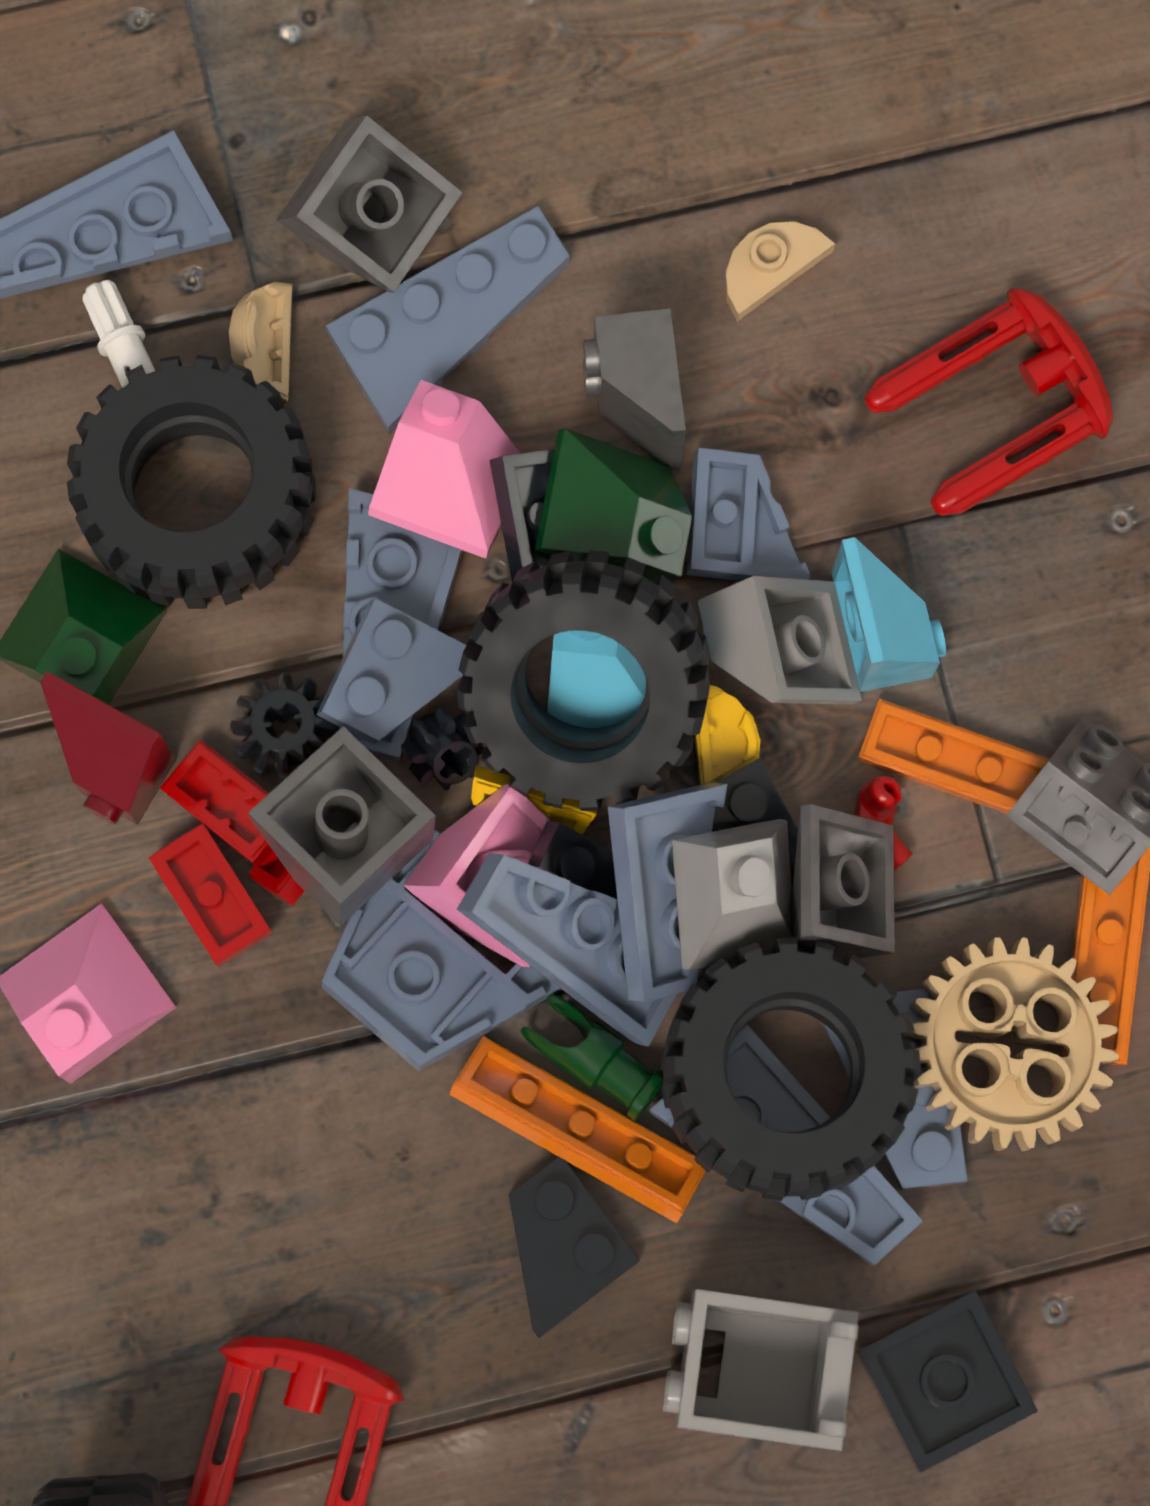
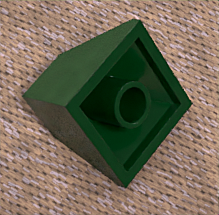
M567 428L558 430L535 550L548 555L571 551L574 561H586L590 550L609 552L608 564L624 568L628 557L645 564L642 576L653 583L661 575L667 580L681 577L692 515L670 467Z
M58 548L0 640V661L39 683L46 672H49L109 705L167 612L159 605L138 593H133L122 584Z

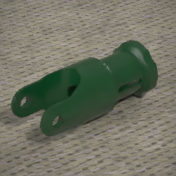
M550 994L547 997L549 1005L579 1028L584 1041L574 1047L558 1046L529 1027H523L520 1030L522 1036L529 1044L590 1090L597 1086L628 1108L627 1116L636 1122L649 1108L664 1084L663 1070L659 1069L654 1072L624 1050L623 1040L559 996Z

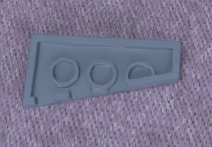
M349 488L348 495L349 519L348 540L346 544L343 657L369 602L374 598L440 631L464 551L369 516V506L374 494ZM416 712L375 743H371L353 733L351 734L374 756L401 763L404 755L401 744L408 741Z
M489 852L457 910L632 1043L649 1047L677 994L647 1003L628 1000L618 900L600 892L590 891L572 884L567 879L506 855Z
M747 1024L743 1026L733 1039L727 1057L728 1083L735 1100L743 1111L766 1127L786 1132L808 1130L830 1119L831 1117ZM662 1098L649 1110V1113L672 1128L674 1119L670 1108H665ZM874 1166L862 1174L856 1181L840 1190L835 1188L825 1192L820 1197L801 1200L800 1196L785 1197L782 1201H778L871 1266L878 1263L923 1222Z

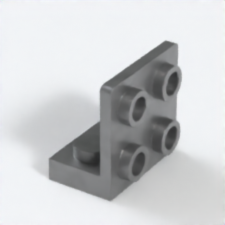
M1081 718L1006 817L1110 895L1150 847V763H1145L1126 749L1120 737L1108 727L1101 724H1093L1088 719Z

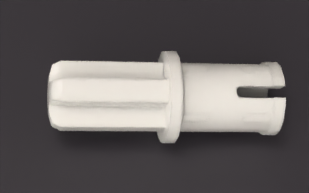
M104 280L86 287L82 300L100 338L97 349L102 356L109 358L121 387L123 388L129 384L125 373L140 365L143 366L146 374L154 372L155 369L142 343L145 338V332L141 326L134 325L116 284L111 280Z

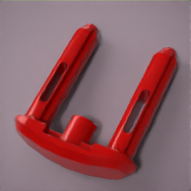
M1009 289L1007 291V302L876 379L865 394L864 401L866 407L871 412H894L971 365L979 363L986 356L1025 333L1034 345L1038 343L1042 349L1038 354L1019 364L1020 373L1028 388L1034 395L1040 396L1063 382L1071 393L1072 405L943 481L931 497V506L938 515L962 514L1038 467L1049 463L1053 458L1091 435H1095L1100 439L1108 436L1113 423V412L1110 398L1098 367L1085 344L1066 319L1043 297L1031 290ZM987 332L992 333V335L946 362L941 361V359ZM1054 433L1060 435L1057 439L1017 463H1007L1008 460Z
M254 1335L232 1337L219 1348V1352L225 1357L226 1363L186 1506L228 1505L246 1436L250 1430V1421L263 1374L266 1369L274 1367L291 1372L283 1405L297 1410L321 1414L330 1383L344 1386V1388L351 1389L353 1392V1401L324 1506H366L374 1472L378 1466V1458L392 1405L399 1401L404 1402L405 1399L399 1382L384 1370L360 1357L320 1342L285 1336ZM237 1393L241 1400L225 1459L222 1463L216 1459V1452L232 1395ZM360 1428H366L370 1434L353 1497H347L344 1495L343 1490Z

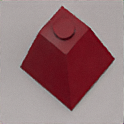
M46 672L40 683L72 781L79 791L87 797L82 806L111 824L116 825L122 816L138 825L176 761L168 745L159 732L55 675Z

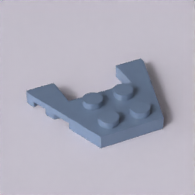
M435 829L433 840L349 918L321 983V988L418 1072L541 1003L550 994L555 995L562 991L560 987L531 965L529 967H522L516 963L507 974L502 973L406 891L407 888L403 886L440 835Z

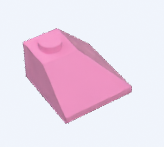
M421 380L398 423L369 506L368 515L486 559L502 527L489 460L505 455L520 454V451L480 401Z
M505 784L442 832L403 886L448 926L520 966L529 967L530 965L460 913L457 908L489 852L503 854L528 864L546 822L551 820L525 796L509 787V784Z
M102 903L0 975V987L19 1021L56 1074L70 1084L177 1008Z

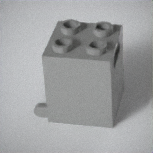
M695 1289L690 1293L689 1303L679 1302L676 1305L671 1344L682 1345L683 1353L680 1372L672 1370L667 1372L663 1411L675 1413L673 1426L678 1428L842 1451L843 1437L846 1436L847 1423H845L854 1345L858 1336V1312ZM704 1329L725 1332L717 1398L696 1396Z

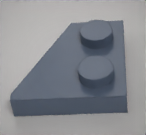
M698 448L693 454L690 496L692 520L687 544L686 575L743 581L752 576L809 580L810 573L806 563L800 564L787 534L790 525L781 504L776 502L771 495V481L760 455Z
M374 598L369 602L316 715L341 728L344 726L349 732L371 743H375L463 676L458 670L466 645Z

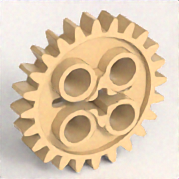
M997 937L988 942L985 958L981 950L973 943L963 949L965 967L951 956L940 963L947 981L930 975L922 982L926 991L933 997L932 1000L917 998L910 1004V1008L924 1018L922 1023L913 1024L915 1031L910 1036L921 1041V1047L916 1050L920 1051V1064H923L925 1073L914 1080V1088L932 1085L936 1093L928 1101L925 1108L929 1112L946 1105L951 1110L944 1127L948 1131L956 1128L964 1121L969 1123L968 1143L975 1144L980 1142L986 1133L990 1131L992 1132L994 1150L1001 1151L1008 1147L1012 1134H1014L1021 1151H1027L1035 1147L1036 1130L1048 1145L1060 1140L1058 1122L1071 1132L1080 1129L1083 1123L1076 1107L1089 1113L1098 1110L1101 1104L1090 1092V1089L1104 1090L1113 1084L1112 1079L1098 1070L1100 1065L1112 1063L1118 1060L1119 1054L1103 1048L1101 1041L1117 1033V1027L1099 1024L1097 1015L1104 1012L1110 1006L1108 1000L1089 1001L1086 995L1093 988L1096 980L1094 977H1090L1076 983L1071 978L1077 960L1074 958L1058 967L1052 965L1054 946L1048 944L1035 957H1031L1028 939L1022 937L1014 943L1010 954H1007L1003 941L1000 937ZM972 992L984 993L992 999L996 1013L992 1023L978 1021L972 1015L968 1002ZM1036 1001L1047 1002L1055 1008L1059 1018V1024L1055 1032L1045 1031L1037 1025L1033 1017V1008ZM956 1031H963L972 1036L993 1040L1012 1031L1011 1037L1015 1043L1026 1045H1061L1066 1048L1067 1055L1060 1057L1050 1052L1030 1048L1010 1058V1048L1006 1045L996 1043H961L955 1039L954 1035ZM966 1056L978 1057L986 1064L989 1070V1080L985 1088L974 1087L965 1080L962 1073V1064ZM1031 1065L1043 1067L1052 1078L1053 1088L1047 1098L1036 1095L1027 1083V1072Z

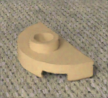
M795 221L769 223L749 232L734 248L725 274L726 301L736 321L738 322L834 252L835 243L818 229Z
M273 282L244 294L232 312L228 333L233 361L252 371L255 384L258 385L260 382L268 381L280 392L284 403L288 401L292 284Z

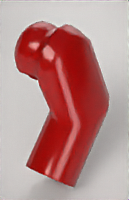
M883 775L866 782L857 794L854 816L893 825L896 805L901 801L902 797L901 787L893 778ZM893 831L895 871L911 858L913 853Z

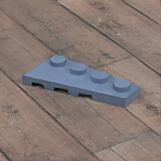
M174 130L1 218L0 299L233 241L231 231Z
M537 206L400 283L394 292L386 291L326 325V331L390 435L397 428L421 380L441 387L445 383V377L469 355L472 357L489 341V336L509 317H515L570 265V256Z

